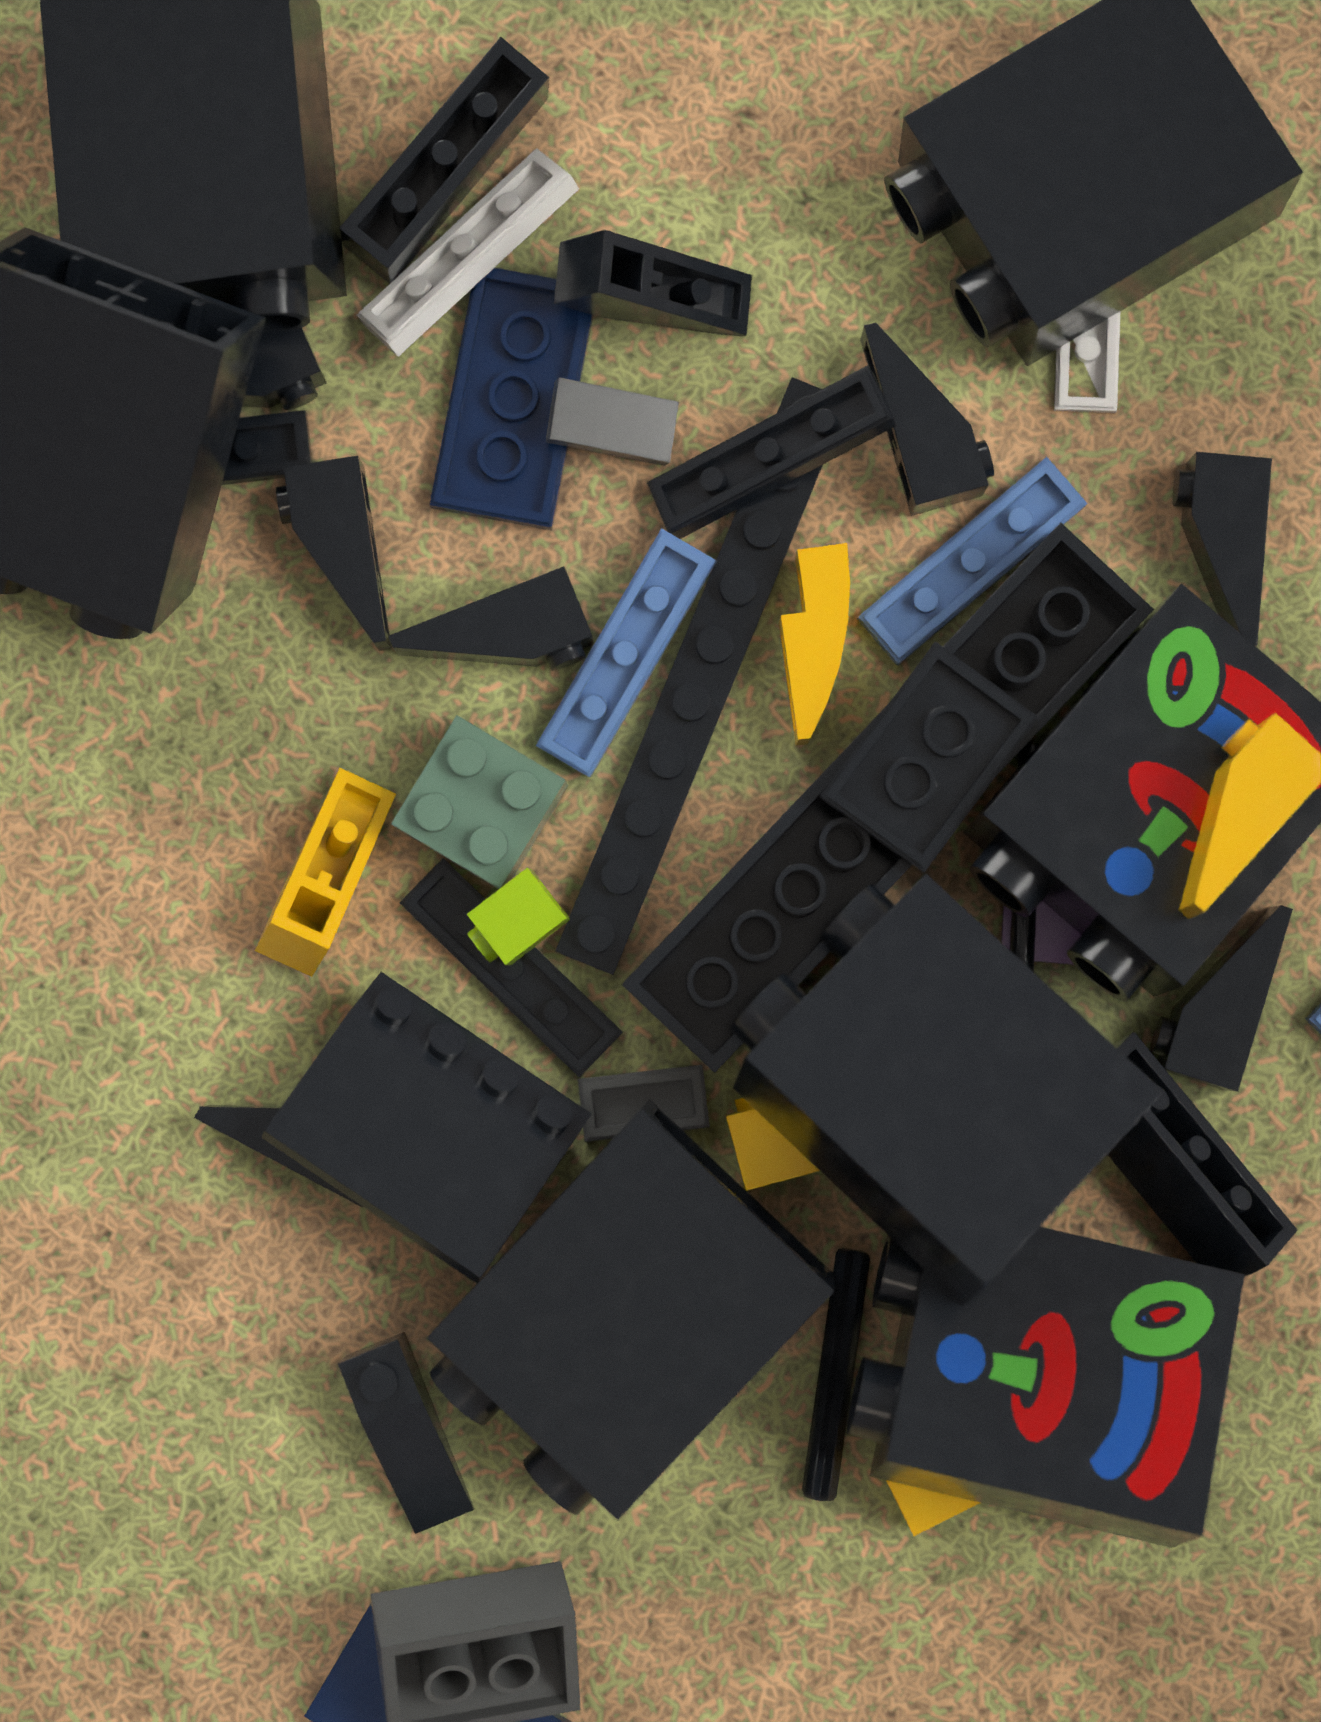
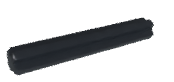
M841 1248L837 1250L833 1269L835 1291L829 1297L802 1485L804 1496L812 1500L834 1501L837 1496L870 1265L869 1254L857 1249Z

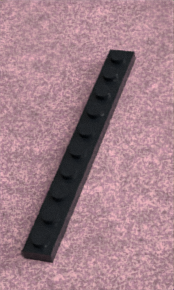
M791 377L777 413L822 389ZM823 465L737 509L716 559L717 562L709 576L571 911L570 920L564 928L555 952L614 976Z

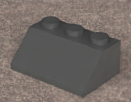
M561 1561L370 1594L386 1722H517L581 1710L576 1616Z

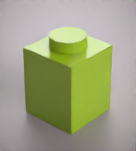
M527 867L467 914L476 926L467 934L490 963L499 957L505 965H512L567 923L570 918L535 872Z

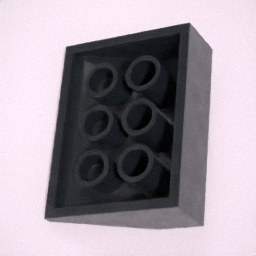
M380 972L343 1019L265 1129L262 1138L477 1284L592 1114L383 972Z

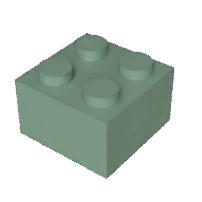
M456 715L391 824L455 864L500 889L514 878L568 788V784L564 778Z

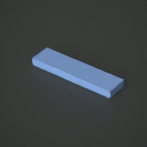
M1046 457L859 615L857 620L898 666L1035 550L1060 523L1064 525L1088 503L1049 458Z
M661 528L537 742V747L588 777L593 775L717 560Z

